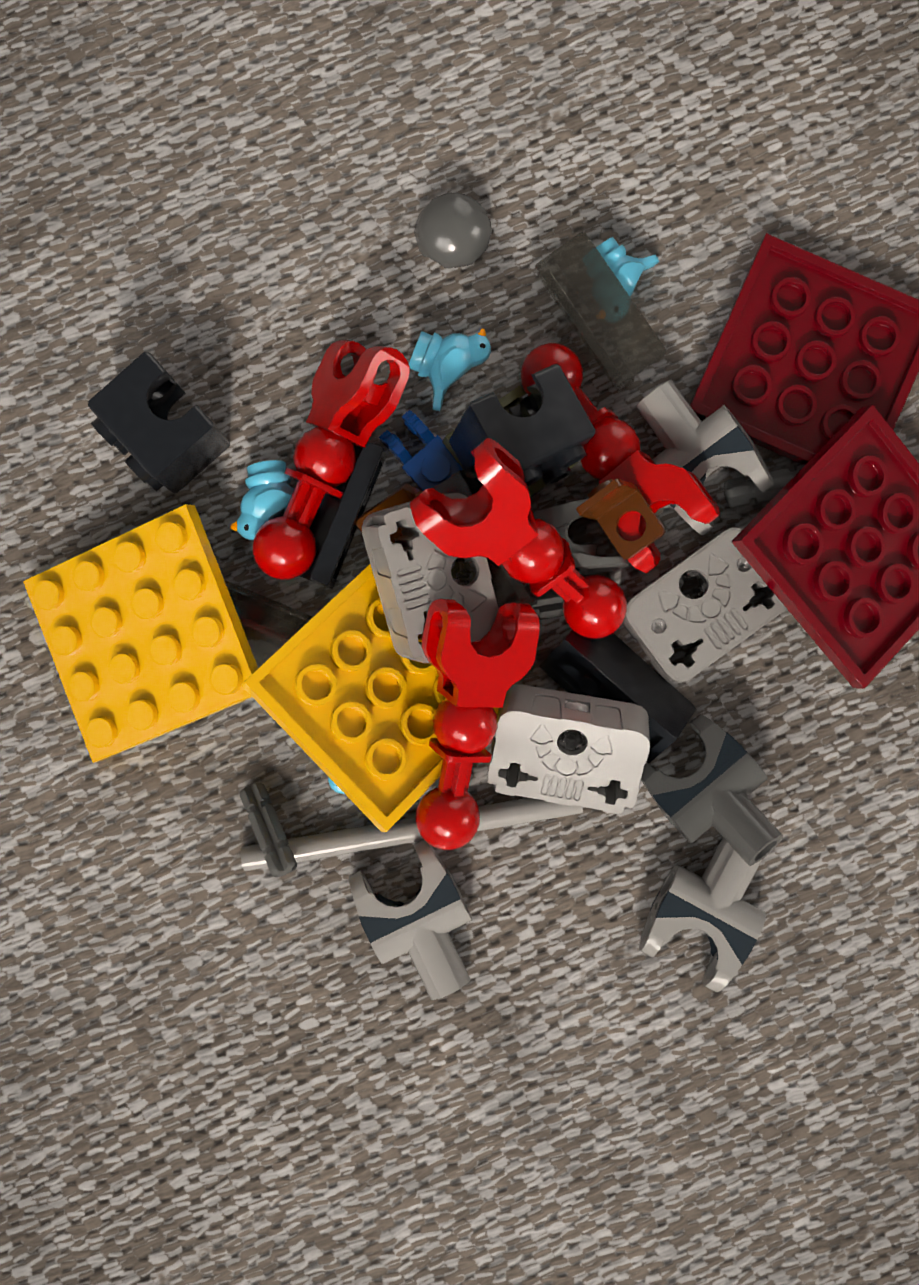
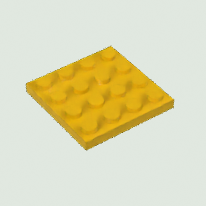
M185 504L23 581L93 763L117 755L253 698L241 684L258 669V665L195 505Z
M369 564L252 673L241 686L381 832H387L441 775L443 759L429 746L430 738H437L433 729V716L438 704L445 699L437 691L438 672L431 663L414 661L401 657L396 653L371 564ZM423 633L418 635L419 642H422L421 636ZM493 708L496 714L498 715L499 708Z

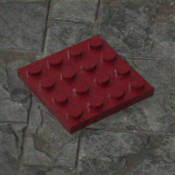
M766 233L689 405L702 421L725 405L754 444L800 464H807L861 407L873 404L894 430L919 372V300Z
M872 404L861 407L731 541L853 688L865 689L919 630V463Z

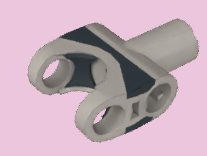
M672 380L655 388L636 405V409L665 447V450L652 459L656 464L668 463L682 467L694 473L703 485L706 478L713 471L721 467H731L737 469L744 476L748 475L763 493L774 485L771 474L754 442L725 405L701 421ZM669 504L699 534L704 536L714 529L713 522L704 524L693 520L680 506Z
M722 838L702 877L678 864L675 865L666 877L652 904L640 937L639 951L653 957L660 950L665 941L669 942L676 933L686 929L703 931L707 934L711 946L710 963L703 976V986L714 992L721 991L728 985L746 961L764 927L766 913L742 900L761 861L749 866L731 845Z
M423 839L414 844L423 866L420 868L423 879L420 889L411 900L401 902L384 898L373 887L371 888L362 870L349 875V884L361 925L379 961L384 964L408 952L430 999L436 1000L458 991L471 980L448 932L472 921V917L452 874L433 846Z

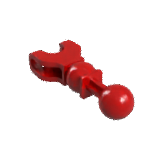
M339 340L332 343L326 350L313 378L311 392L313 403L306 423L315 428L305 432L296 443L293 456L296 471L286 467L284 474L299 481L283 516L275 517L265 522L258 529L253 540L254 559L259 568L267 575L280 580L294 579L304 574L312 565L316 555V541L309 528L325 493L341 499L343 492L335 489V487L345 483L353 473L357 459L354 445L365 448L373 431L383 424L395 411L408 382L410 366L404 355L397 349L385 346H374L366 349L358 342ZM349 353L353 357L354 366L353 370L345 377L342 374L340 364L343 357ZM387 361L390 366L389 377L385 382L377 385L373 381L378 367L382 362Z
M547 343L534 348L526 356L521 367L520 377L522 387L529 396L531 393L527 390V387L536 384L531 376L532 374L554 364H558L595 428L594 436L583 447L587 455L580 461L586 472L593 478L601 480L598 482L599 484L617 478L636 484L655 514L660 508L669 504H677L685 510L691 519L704 524L711 523L720 515L719 506L694 473L673 464H656L649 455L640 451L639 438L629 424L619 420L615 412L606 407L599 410L596 409L580 388L583 380V369L578 356L570 348L558 343ZM630 511L620 518L618 530L625 540L635 541L644 534L646 521L639 512ZM653 542L629 559L628 562L634 568L648 573L658 565L661 560V553Z
M487 438L471 451L475 457L477 478L483 484L477 493L467 498L451 499L434 488H428L410 502L413 519L418 529L448 556L459 558L480 556L490 559L498 566L502 564L510 577L522 583H529L531 592L537 597L542 596L550 589L555 591L564 599V617L570 628L577 634L593 639L603 638L614 633L623 623L627 612V601L621 587L606 576H582L575 569V562L569 543L560 536L552 524L542 519H534L530 494L525 483L521 463L495 440Z
M440 598L433 601L429 607L421 647L427 660L438 672L437 691L445 697L438 704L433 716V729L437 738H430L429 746L443 759L439 786L427 792L418 804L416 825L422 838L435 848L442 850L461 848L473 839L479 828V807L473 796L468 792L473 763L491 762L492 754L485 748L492 742L498 728L497 714L493 708H503L507 691L528 673L536 657L540 622L533 607L527 603H507L498 609L491 630L480 640L472 642L470 632L471 617L460 603L454 599Z

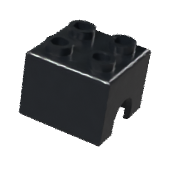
M143 352L88 401V407L97 416L91 422V425L111 446L114 445L124 456L128 452L131 454L124 461L145 484L148 483L155 491L164 486L172 493H178L229 448L230 441L198 405L192 407L182 417L168 420L171 407L186 393L151 353Z
M558 364L551 365L532 374L531 376L536 384L527 387L531 395L521 396L520 404L510 408L509 413L502 407L494 392L480 397L468 405L452 433L449 443L476 493L483 484L477 478L475 457L471 451L487 438L495 440L521 463L527 486L543 480L546 486L560 481L572 472L570 466L587 455L583 447L594 436L595 428Z

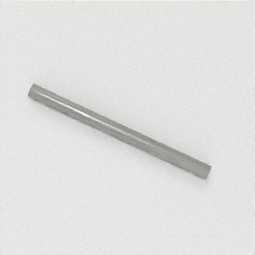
M523 798L478 806L480 824L477 831L582 814L583 807L545 802L544 800ZM416 817L398 820L387 832H381L372 824L287 839L289 843L287 846L292 850L296 862H303L419 842L423 838L418 831ZM259 844L241 847L240 855L244 871L268 868L264 858L266 854L261 851Z

